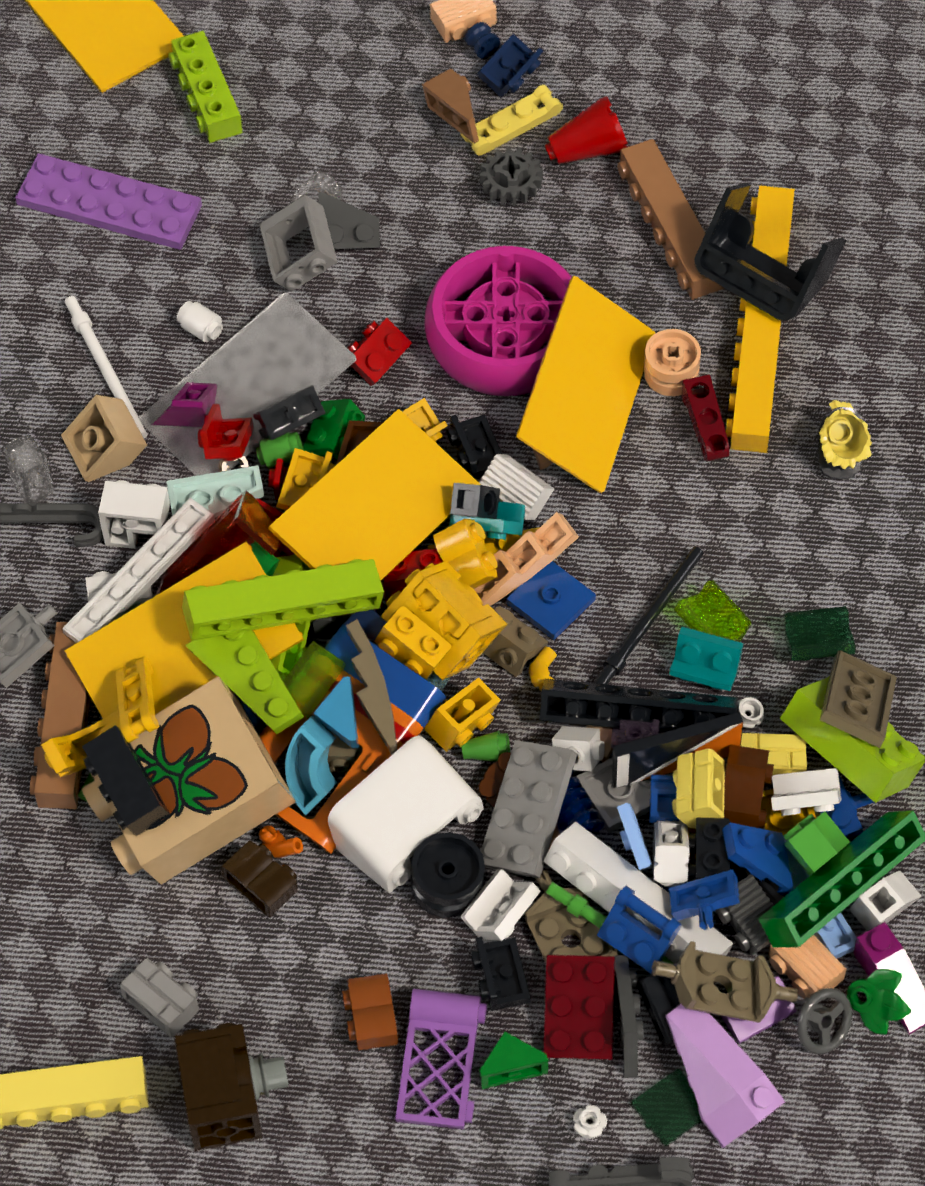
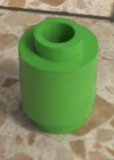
M288 432L274 440H267L266 438L260 440V447L256 448V453L260 464H266L268 469L276 467L277 458L284 459L285 465L291 462L295 448L304 449L298 433Z

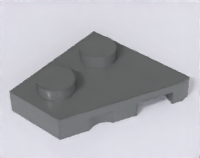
M318 192L319 204L324 207L334 250L380 248L379 217L328 194Z

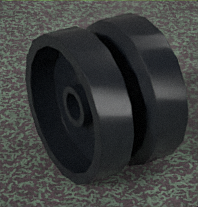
M446 832L435 834L425 839L415 850L411 864L410 883L412 895L422 909L431 915L443 918L462 915L481 891L484 883V857L476 843L464 835Z

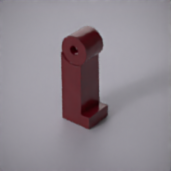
M710 374L683 380L681 397L684 406H687L705 462L729 457L728 438ZM695 386H703V388L691 390Z

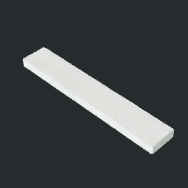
M190 497L62 628L63 633L78 643L121 617L215 521L214 514Z

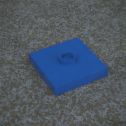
M552 561L532 578L520 585L506 599V604L552 640H555L596 600V594Z

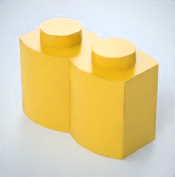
M463 519L433 535L435 546L443 562L447 561L462 576L458 580L459 582L466 583L475 589L498 577L496 558L490 551H487L484 542L486 535L478 522L472 519Z

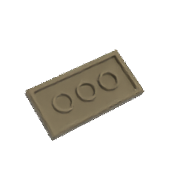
M838 650L833 660L820 721L880 748L886 736L897 677Z

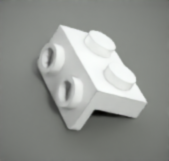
M837 768L783 773L772 776L774 795L771 797L772 810H781L782 816L800 814L803 807L814 806V812L834 810V804H839L842 800Z
M498 869L462 913L461 919L477 937H483V940L502 941L512 934L516 922L534 904V899L541 891L533 882H514L503 869Z

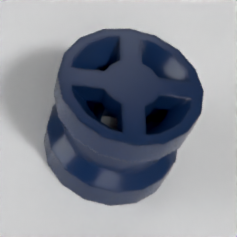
M479 22L473 25L465 35V42L469 47L474 48V53L481 59L493 55L501 44L500 38L495 33H491V28L486 22Z

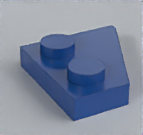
M729 823L722 828L728 859L738 866L746 868L750 874L760 881L768 878L779 886L777 892L783 896L794 890L783 833L735 823Z

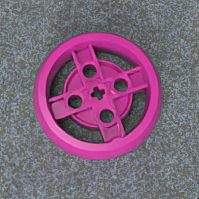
M517 246L489 247L459 259L440 276L427 301L424 327L433 356L450 377L477 392L494 396H517L531 393L547 347L542 350L540 349L545 341L550 339L572 276L552 258L535 250ZM468 294H470V296L468 297V299H467L466 301H460V300L463 299L465 296H467ZM542 294L546 295L552 301H546ZM458 341H467L472 350L466 348Z

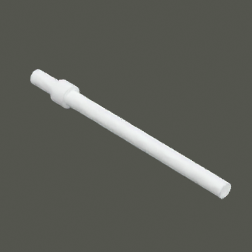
M75 296L67 297L64 302L72 316L71 322L76 332L81 333L114 398L123 399L145 439L148 434L91 328L92 321L88 314L82 311Z

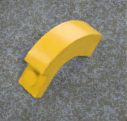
M119 709L83 730L67 736L51 738L41 744L45 751L44 757L47 764L60 777L87 768L83 760L87 755L82 746L115 725L120 729Z

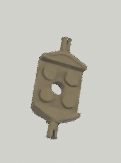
M542 871L543 875L540 878H535L543 892L542 896L525 912V921L545 963L547 955L618 956L616 949L613 950L610 944L597 936L600 928L581 916L575 917L566 911L568 907L546 894L552 881L548 871ZM563 888L572 895L576 896L578 894L589 901L588 896L578 888ZM574 935L579 938L580 944L574 948H569L562 943V940L565 936Z
M690 941L677 963L669 964L655 960L652 965V975L671 978V983L675 984L679 1003L687 1009L760 1023L776 999L795 1003L798 999L797 988L779 986L776 983V979L763 955H758L754 961L695 950L696 942ZM714 982L725 986L727 993L719 992Z

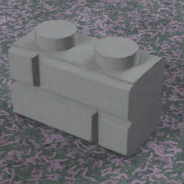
M145 958L135 968V971L131 972L121 982L120 990L122 997L172 1038L184 1027L185 1023H188L198 1013L199 1007L196 998L198 995L186 982L180 985L171 978L173 973L165 964L160 961L155 964L149 958Z

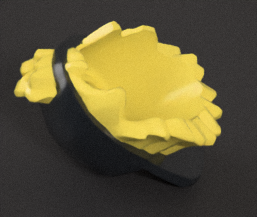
M833 400L829 403L831 410L822 418L819 424L817 434L818 467L823 475L836 480H844L854 477L860 470L862 461L871 457L870 446L872 442L867 423L853 409L852 405L847 402L841 403L838 400Z

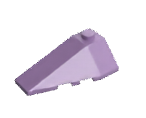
M680 1004L665 1016L678 1055L682 1057L688 1075L689 1086L693 1089L700 1118L722 1148L754 1127L785 1103V1100L763 1071L710 1013L687 1009Z

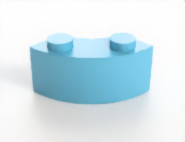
M313 715L293 736L285 760L288 788L296 800L295 803L305 815L338 783L331 774L328 764L329 748L336 738Z

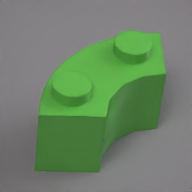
M825 811L817 818L811 813L783 835L787 841L784 845L808 875L814 873L850 843Z

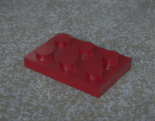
M547 955L544 1053L547 1054V1058L613 1060L615 956Z

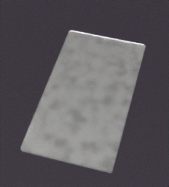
M284 292L139 416L142 425L195 476L219 472L218 467L221 459H205L204 449L198 445V430L202 429V427L152 425L172 404L174 397L187 382L217 383L215 404L220 405L222 419L252 417L254 430L243 453V456L246 457L260 445V440L263 439L258 431L262 427L259 421L253 418V414L311 385L314 386L317 394L320 393L357 359L348 348L287 292ZM228 461L226 466H229V468L226 469L231 470L239 461Z

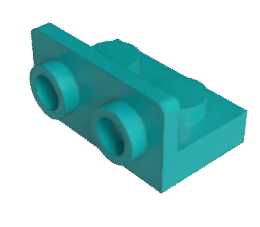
M681 627L669 675L684 681L708 685L714 689L731 691L738 674L744 643Z

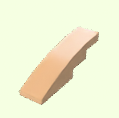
M556 512L535 533L527 531L506 552L499 550L494 554L498 565L496 568L498 577L474 589L482 600L483 606L495 604L524 584L579 538L562 514Z

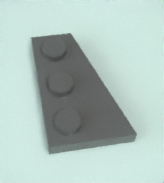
M620 955L615 956V991L620 1021L621 1049H623L624 1057L623 1070L624 1078L638 1077V1040H644L643 1020H636L635 1015L640 1014L639 994L632 993V989H637L636 969H629L628 957Z

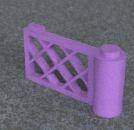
M413 988L396 1122L463 1130L465 1123H472L474 1101H468L475 1042L478 1024H485L487 1004L481 1003V996ZM415 1030L430 1032L437 1041L421 1052L414 1043ZM438 1033H443L445 1035L443 1037H440ZM454 1035L469 1036L467 1048L457 1056L445 1043ZM441 1046L451 1060L436 1070L426 1056ZM414 1050L417 1056L412 1059V1052ZM466 1056L464 1067L460 1060ZM422 1060L432 1074L417 1085L409 1073L410 1068ZM456 1064L464 1074L463 1081L451 1089L441 1075ZM437 1079L447 1093L434 1103H431L422 1089ZM409 1082L413 1089L407 1093ZM462 1089L461 1099H459L456 1093ZM416 1093L428 1106L418 1115L404 1113L405 1102ZM452 1097L459 1106L458 1119L443 1118L436 1108ZM433 1112V1114H434L436 1117H434V1116H427V1115H428L429 1113Z

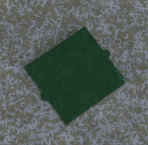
M679 1068L631 1101L633 1108L645 1121V1128H651L665 1147L702 1122L693 1089L690 1088L687 1078Z

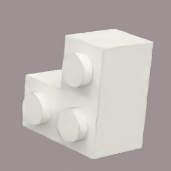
M123 480L116 482L105 481L98 511L105 546L136 549L139 533L154 535L167 521L170 507L168 488L157 484H132Z

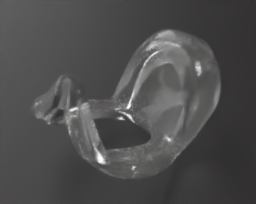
M316 170L308 180L296 189L291 203L306 195L312 188L341 200L342 188L332 176L323 171Z

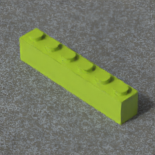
M355 559L347 564L335 566L326 564L311 570H291L285 574L275 576L260 575L251 580L239 582L230 580L221 585L209 587L195 586L190 590L184 591L182 609L192 641L379 609L384 590L374 559L364 561Z

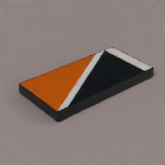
M740 712L614 746L612 780L615 788L651 779V774L666 775L673 773L674 770H677V758L679 755L695 754V751L709 748L713 749L721 758H728L730 745L741 746L743 720Z

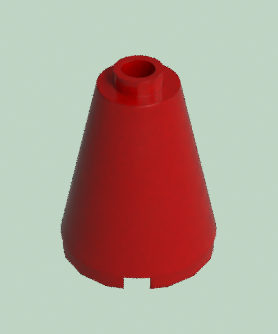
M607 96L598 99L547 137L549 143L544 146L551 161L556 159L558 164L621 153V149L628 147L623 129L617 115L610 109L612 104Z

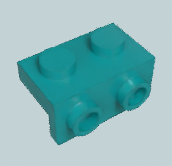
M499 502L497 519L450 515L449 527L463 519H472L482 526L484 532H488L487 538L506 540L507 534L522 536L525 505Z

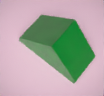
M504 1032L480 1069L481 1088H491L548 1074L547 1054Z

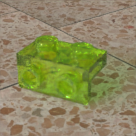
M713 580L707 581L699 594L678 601L674 608V611L691 629L738 642L742 641L751 625V620Z
M314 641L308 648L305 646L299 651L294 661L296 664L289 674L285 672L281 676L301 712L307 718L346 666L345 662Z

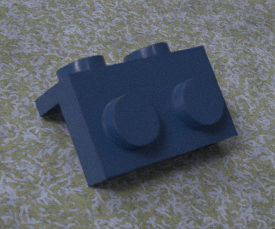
M512 34L476 75L499 97L502 98L508 91L514 94L525 82L521 76L525 72L531 75L541 64L537 58L544 50L539 47L534 53L515 34Z

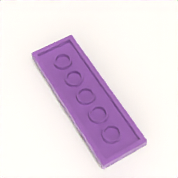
M38 153L16 196V203L26 208L181 250L200 211L202 199L197 196Z

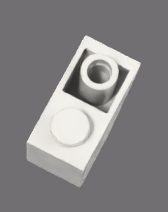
M897 871L884 877L860 895L849 910L863 927L869 931L884 922L887 924L920 899L921 895L901 871Z

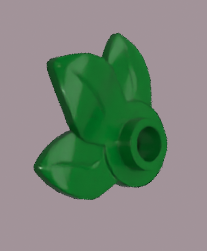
M877 969L867 979L854 981L847 990V998L850 1001L851 1007L860 1013L863 1024L870 1031L877 1034L886 1035L889 1021H898L911 1013L908 1004L894 992L903 976L902 973L896 970ZM859 991H862L866 994V1002H862L859 999Z

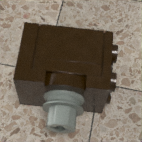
M223 1023L215 1029L204 1031L190 1029L183 1032L182 1035L174 1036L194 1151L262 1139L256 1100L262 1095L270 1098V1090L289 1087L284 1056L263 1060L262 1053L257 1058L248 1056L243 1023L237 1025L234 1023Z

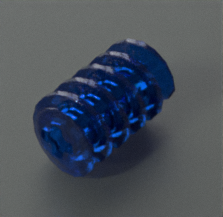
M571 777L557 825L564 832L574 822H577L591 834L595 835L604 827L605 823L602 819L595 820L599 812L595 808L589 809L592 806V800L590 798H583L586 795V790L583 787H578L580 784L578 777Z

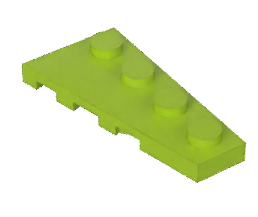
M253 630L193 640L186 644V647L217 677L219 676L230 690L276 734L304 718L303 713Z

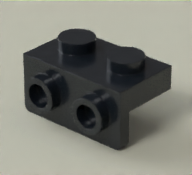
M457 415L450 416V428H447L446 431L451 446L456 445L458 448L457 458L459 465L467 470L473 478H481L494 459V456L502 454L485 415L459 422Z
M696 818V832L689 833V853H695V863H689V882L730 870V859L727 857L722 828L730 823L728 818Z
M483 937L475 938L476 949L471 950V958L474 970H481L483 980L478 981L482 1001L488 1000L491 1011L530 1003V994L515 937L484 943Z

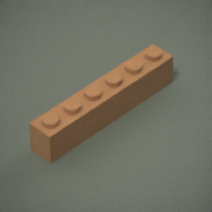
M654 139L621 149L620 162L617 163L620 177L623 180L626 179L629 183L631 197L634 201L639 202L644 221L651 224L656 243L663 246L669 267L675 268L681 289L687 290L691 300L725 289L699 273L695 266V255L705 236V232Z
M57 622L55 634H50L49 637L55 646L49 650L52 653V661L46 662L45 679L49 683L48 690H43L41 697L42 709H45L44 718H39L38 737H41V744L51 738L76 733L87 728L91 697L64 651L76 644V642L63 633L62 628L68 622ZM41 744L40 747H35L34 766L38 767L37 775L31 776L30 794L35 795L38 808L77 809L82 770L60 777L47 764L44 757L45 751Z

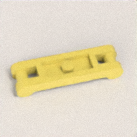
M541 85L527 97L476 123L478 142L473 143L460 133V135L466 142H470L472 150L478 156H481L558 115L563 109V104L557 98L551 96L552 92L546 85ZM541 104L544 105V107H542V108H540V109H538V107H537V106H539V105H541Z

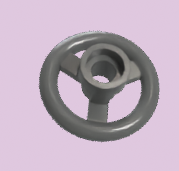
M824 988L815 992L806 1000L800 1010L797 1021L798 1037L806 1050L814 1054H826L836 1049L844 1041L852 1023V1008L847 996L838 989ZM827 998L837 1000L830 1008L819 1004L820 1001ZM842 1013L840 1027L830 1040V1029L834 1024V1019ZM807 1028L819 1033V1044L814 1043L810 1039Z

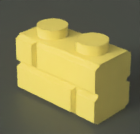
M742 733V747L769 750L767 764H774L773 775L807 770L806 741L798 734Z
M709 748L695 751V754L679 755L677 758V770L673 772V781L677 787L676 799L672 801V809L675 816L690 828H696V818H724L725 760L713 749Z

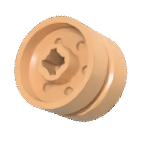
M666 329L654 334L647 342L645 348L644 378L648 386L661 395H681L683 380L699 377L701 348L698 341L688 332L679 329Z

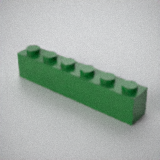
M914 810L885 813L758 918L772 947H800L925 841V832Z

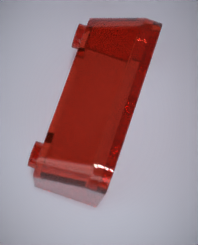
M247 490L242 492L168 568L162 577L156 595L246 541L249 545L256 541L270 555H273L280 547L281 542L268 530V527L273 522L256 498Z

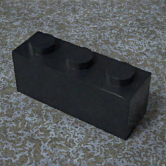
M116 725L82 746L87 755L84 763L93 776H99L102 784L98 788L108 803L113 802L117 811L113 815L123 830L128 828L138 836L171 815L133 746L126 741L121 730Z

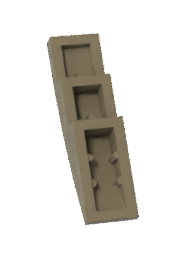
M356 619L346 625L350 639L360 653L351 659L355 672L365 686L364 689L357 692L358 701L392 755L397 751L394 717L385 679L374 650L359 621Z

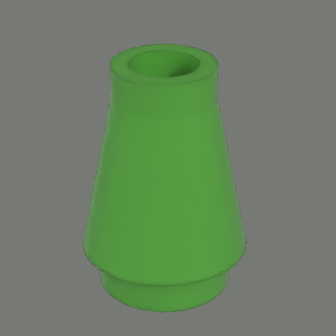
M499 730L472 738L462 746L464 760L475 759L496 762L502 753L510 752L508 733L500 734Z

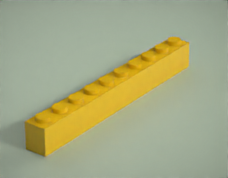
M759 185L758 197H752L750 215H756L755 221H752L754 234L752 237L753 245L751 246L787 266L795 189ZM741 298L739 311L745 312V318H738L737 336H742V343L735 344L734 361H740L739 368H733L731 386H737L736 393H730L728 411L734 412V418H727L726 434L727 437H731L730 449L767 453L781 320Z

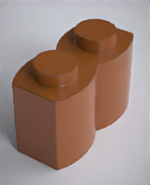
M388 973L347 979L348 990H342L345 1011L352 1010L353 1020L347 1021L349 1040L357 1042L358 1051L398 1045V1034Z

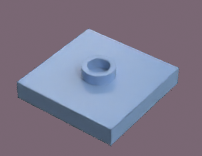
M627 802L617 806L625 829L620 832L625 850L632 849L638 869L641 872L652 868L653 864L632 805Z

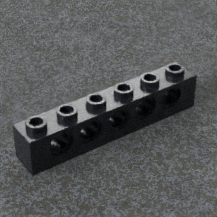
M544 679L539 720L667 732L736 713L738 697Z

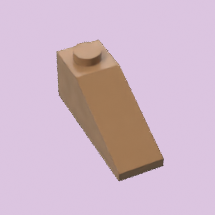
M449 69L423 83L422 86L428 108L473 143L478 142L477 127L469 94L471 86L467 78Z

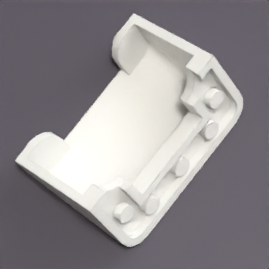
M418 735L408 740L337 802L329 813L328 824L336 850L390 894L397 886H402L408 881L411 875L410 857L414 855L415 850L425 839L437 834L454 818L460 824L474 822L480 816L484 807L477 793L430 742Z

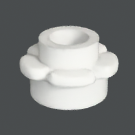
M752 697L738 701L737 713L740 712L743 727L754 728L755 725H760L764 719V708L761 702ZM747 711V712H749L751 715H750V716H747L745 712Z
M587 1105L585 1109H578L573 1116L575 1131L587 1139L598 1137L602 1134L603 1128L607 1126L606 1115L601 1113L600 1108L594 1105ZM592 1119L593 1123L588 1124L587 1120Z

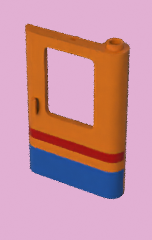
M343 624L291 692L304 718L278 734L266 726L259 735L276 764L288 748L297 730L312 715L315 716L314 712L340 680L343 677L350 676L353 686L358 743L363 748L361 755L313 819L304 818L290 807L276 814L278 818L330 854L336 848L328 824L330 811L337 802L391 756V753L358 701L357 692L364 689L365 686L355 672L351 659L360 653L350 639L346 625ZM370 642L385 679L394 717L398 750L408 740L421 733L436 709L446 699V696L436 686Z

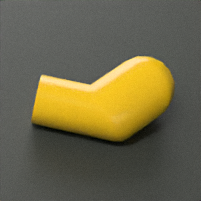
M547 646L540 651L528 669L534 687H539L540 691H542L544 679H553L549 676L548 667L557 657L555 651Z

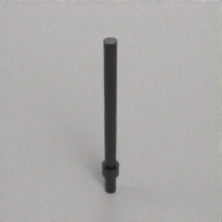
M694 546L618 650L615 653H611L605 660L603 670L593 683L608 685L614 675L620 674L626 666L625 660L704 553L699 547Z

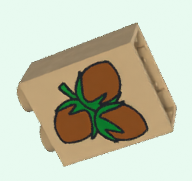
M219 676L157 713L155 717L159 723V728L150 733L145 731L139 734L138 739L130 742L171 814L138 836L128 828L123 830L120 827L123 834L110 843L120 863L130 875L144 869L162 885L296 802L237 696ZM92 775L94 781L83 787L82 792L93 812L103 822L114 816L113 813L117 809L113 802L108 803L98 788L102 784L99 776Z

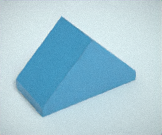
M350 676L340 680L316 709L314 715L325 728L351 748H359L353 686Z

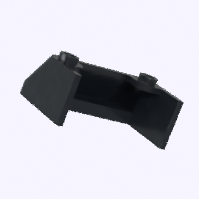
M742 183L727 187L695 255L697 270L705 277L778 320L787 321L797 317L828 281L847 240L838 238L823 243L817 257L805 260L798 272H795L749 245L754 234V226L752 221L740 213L739 210L751 185Z

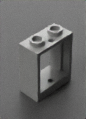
M303 195L259 224L273 281L292 292L300 288L303 284L337 263L324 207L307 195ZM309 226L315 250L291 265L286 241Z

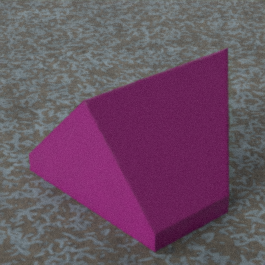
M187 382L174 397L172 404L152 425L203 427L205 415H208L212 405L215 404L217 383Z

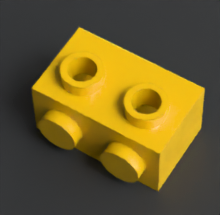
M478 677L437 708L424 730L446 752L456 744L462 747L474 735V730L478 728L482 731L494 720L492 713L501 699Z

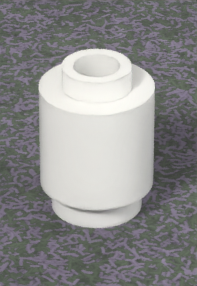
M187 301L178 311L177 321L181 323V327L204 342L215 340L222 332L221 316L199 302Z

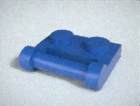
M626 885L617 895L615 904L597 936L652 974L653 962L655 960L659 962L663 960L682 924L674 918L668 919L634 895L635 891ZM626 908H630L663 931L662 936L626 912Z

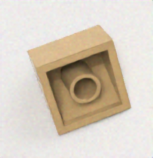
M95 395L61 434L86 482H91L129 466L147 446L123 399Z

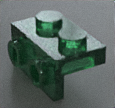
M846 606L789 612L784 615L785 642L792 661L835 657L838 650L847 654H855V641L849 627V611Z

